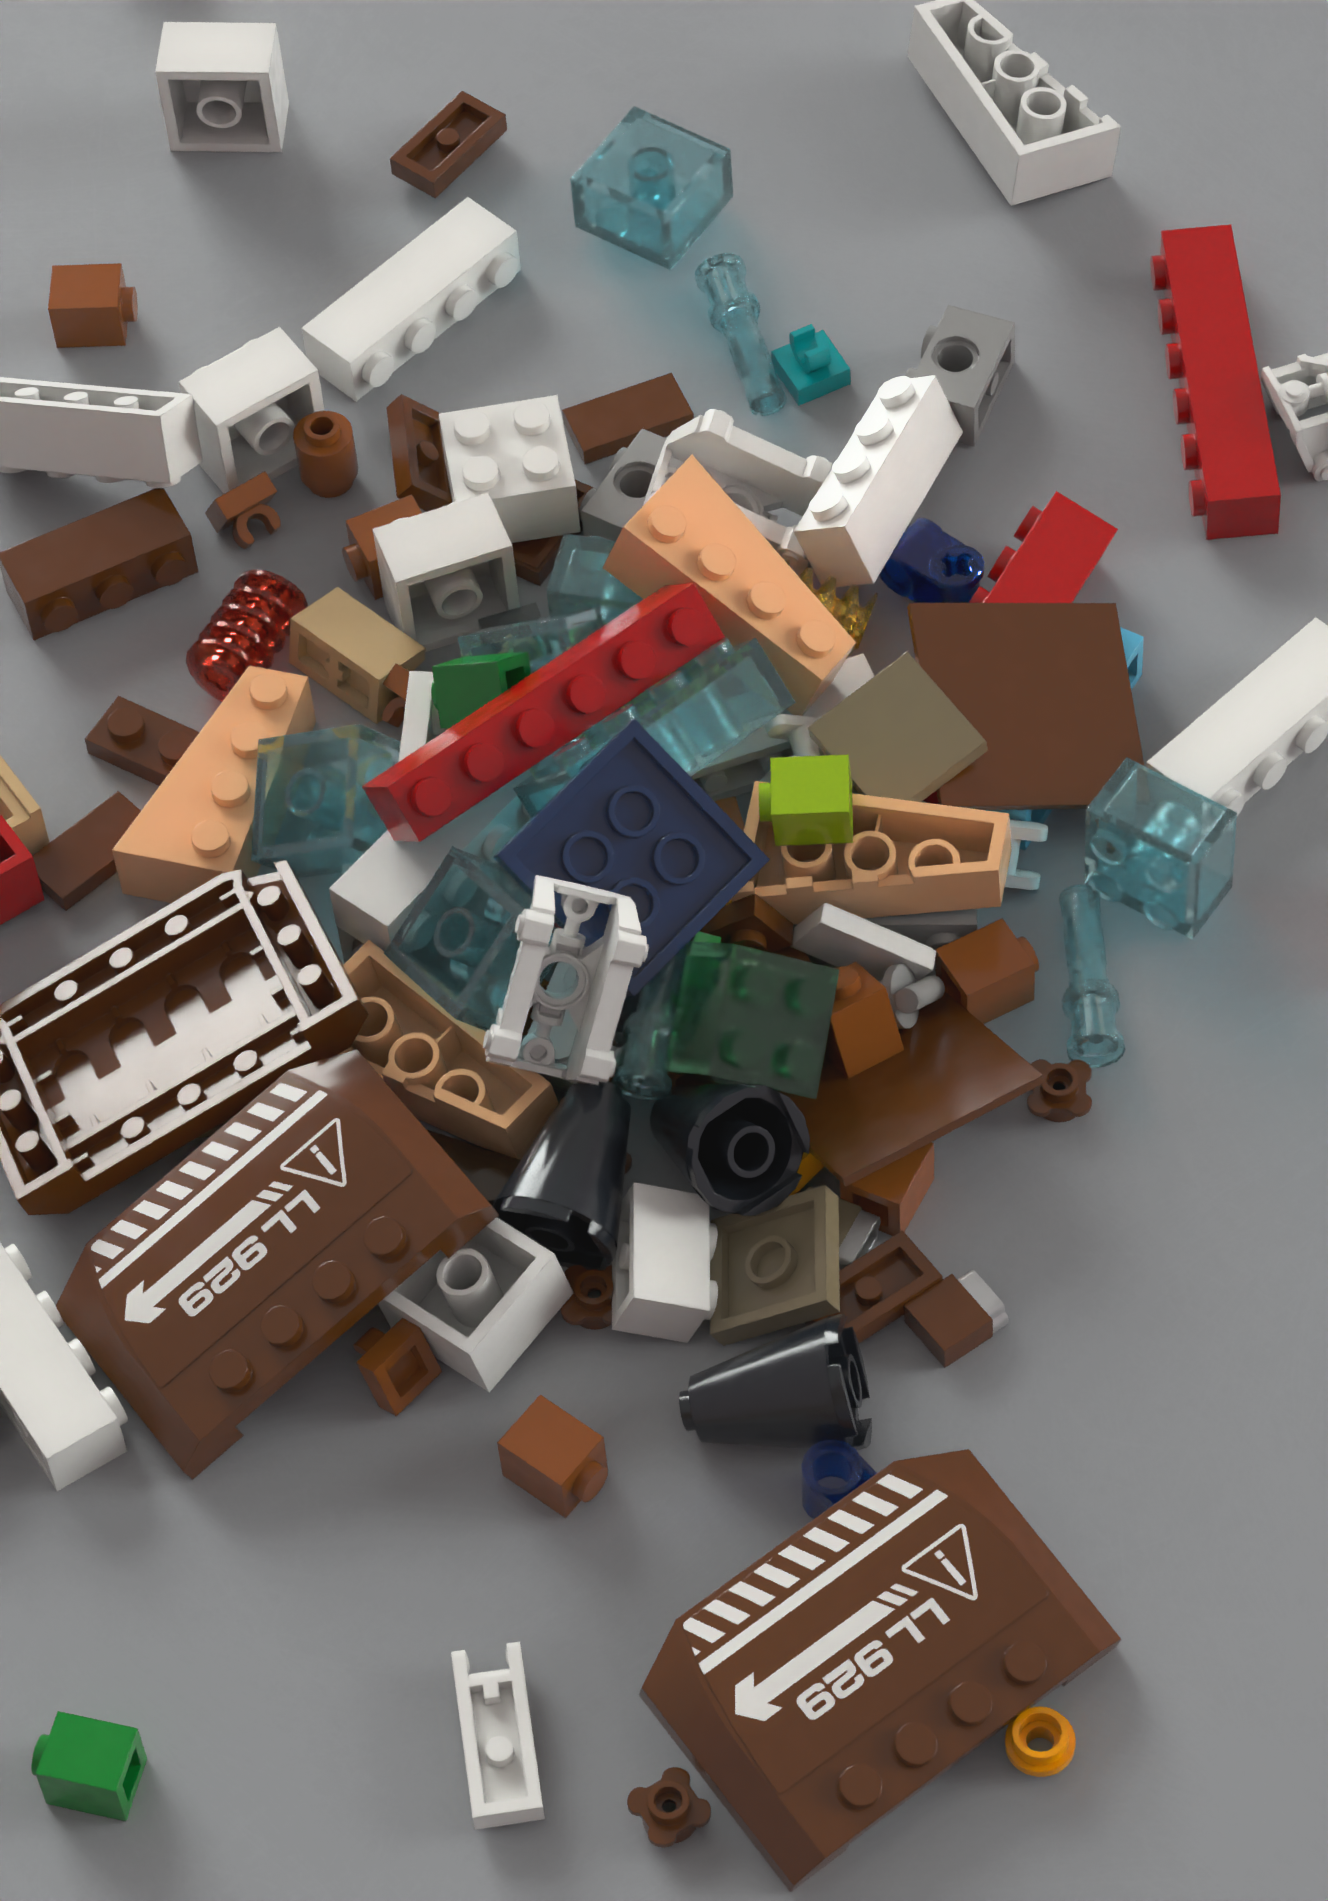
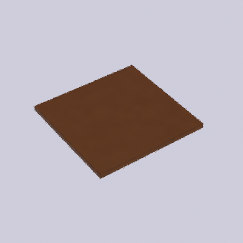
M909 603L907 610L916 662L986 740L988 747L986 753L936 790L939 805L978 810L1145 809L1151 806L1116 603Z
M946 992L937 1001L919 1009V1015L913 1027L898 1029L904 1051L849 1079L819 1052L815 1040L738 1079L740 1084L765 1085L791 1098L805 1117L810 1137L809 1152L845 1186L864 1178L1045 1083L1043 1074Z

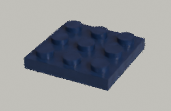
M635 718L630 720L493 856L531 897H533L534 879L538 875L628 896L634 901L642 930L641 935L646 936L649 950L645 962H642L640 968H633L626 992L629 998L634 997L770 860ZM554 891V921L564 929L567 916L561 905V893ZM599 903L593 916L589 920L581 922L578 933L586 937L583 949L604 936L612 904Z

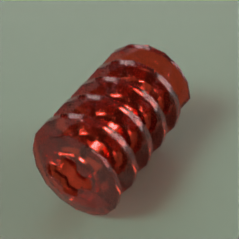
M258 569L243 572L234 582V588L223 598L222 606L212 614L210 623L199 633L198 640L187 651L186 664L189 673L196 683L210 696L223 702L249 666L269 669L274 663V654H278L286 645L285 636H290L291 617L308 607L304 593L295 584L273 572Z

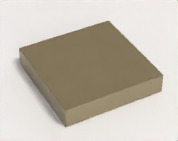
M908 651L808 727L811 739L825 755L849 754L852 786L862 795L922 802L988 751L986 740Z
M826 1185L790 1195L777 1207L756 1216L728 1214L710 1220V1223L716 1224L718 1232L716 1249L710 1261V1280L716 1281L718 1285L717 1304L714 1314L710 1319V1335L720 1344L726 1346L840 1312L839 1197Z

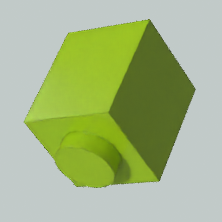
M849 754L770 758L771 782L759 783L760 822H772L775 846L853 843V798Z

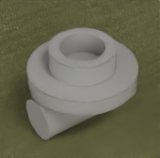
M905 964L889 966L883 979L879 981L886 987L898 1029L913 1027L917 1021L919 1009L937 1001L945 992L944 983L939 977L929 975L916 982L913 972Z

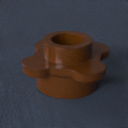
M1039 1059L1031 1063L1035 1069L1043 1074L1045 1083L1034 1088L1033 1093L1027 1098V1107L1032 1114L1052 1122H1067L1076 1117L1084 1116L1090 1111L1092 1099L1086 1094V1083L1092 1077V1070L1086 1062L1075 1059L1068 1064H1051L1047 1060ZM1060 1084L1063 1085L1065 1089L1055 1090L1053 1089V1087L1055 1085Z
M574 1265L565 1270L564 1274L573 1294L561 1307L562 1318L571 1325H580L591 1330L603 1329L612 1325V1296L614 1291L612 1265L607 1266L604 1270H586L581 1265ZM592 1291H598L601 1294L598 1298H589L588 1295Z
M668 1768L663 1772L661 1780L647 1788L636 1787L628 1795L627 1805L629 1812L642 1818L649 1841L657 1847L666 1848L686 1840L694 1833L696 1828L704 1827L711 1818L709 1802L697 1797L690 1787L689 1773L682 1768ZM671 1802L676 1805V1808L672 1812H666L663 1810V1805Z

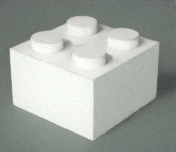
M163 22L155 73L170 151L282 152L289 99L276 23Z
M281 327L259 338L250 340L241 348L208 366L197 369L190 376L179 381L180 392L192 394L203 460L199 465L224 494L264 471L270 480H273L298 466L293 440L294 428L308 414L325 411L318 369Z
M557 395L439 414L444 459L452 502L469 499L489 492L511 543L580 532L576 484Z
M489 492L469 499L457 500L447 506L409 518H399L389 524L373 529L385 607L393 625L426 648L425 652L480 635L478 619L520 607L513 546Z
M496 1217L449 1259L441 1250L379 1302L378 1305L391 1328L401 1318L419 1326L435 1358L490 1393L571 1297L573 1291L553 1252Z

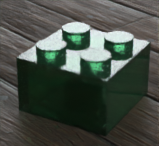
M689 941L665 1071L722 1084H761L771 1087L785 1096L816 1099L840 970L736 944Z

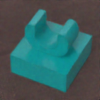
M812 324L789 334L790 344L771 351L772 368L798 406L851 384L850 367L825 331L821 330L815 333V328Z

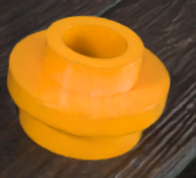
M1042 1706L1029 1708L1019 1714L1007 1727L1005 1750L1008 1759L1019 1771L1035 1777L1054 1775L1068 1766L1075 1753L1076 1737L1074 1729L1070 1722L1054 1709ZM1036 1738H1044L1050 1741L1053 1747L1048 1751L1039 1752L1031 1750L1028 1747V1743Z

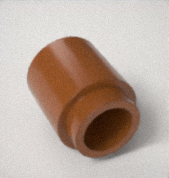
M317 411L303 417L293 431V440L302 482L315 495L320 497L333 498L346 493L352 487L358 474V461L351 423L345 416L333 411Z

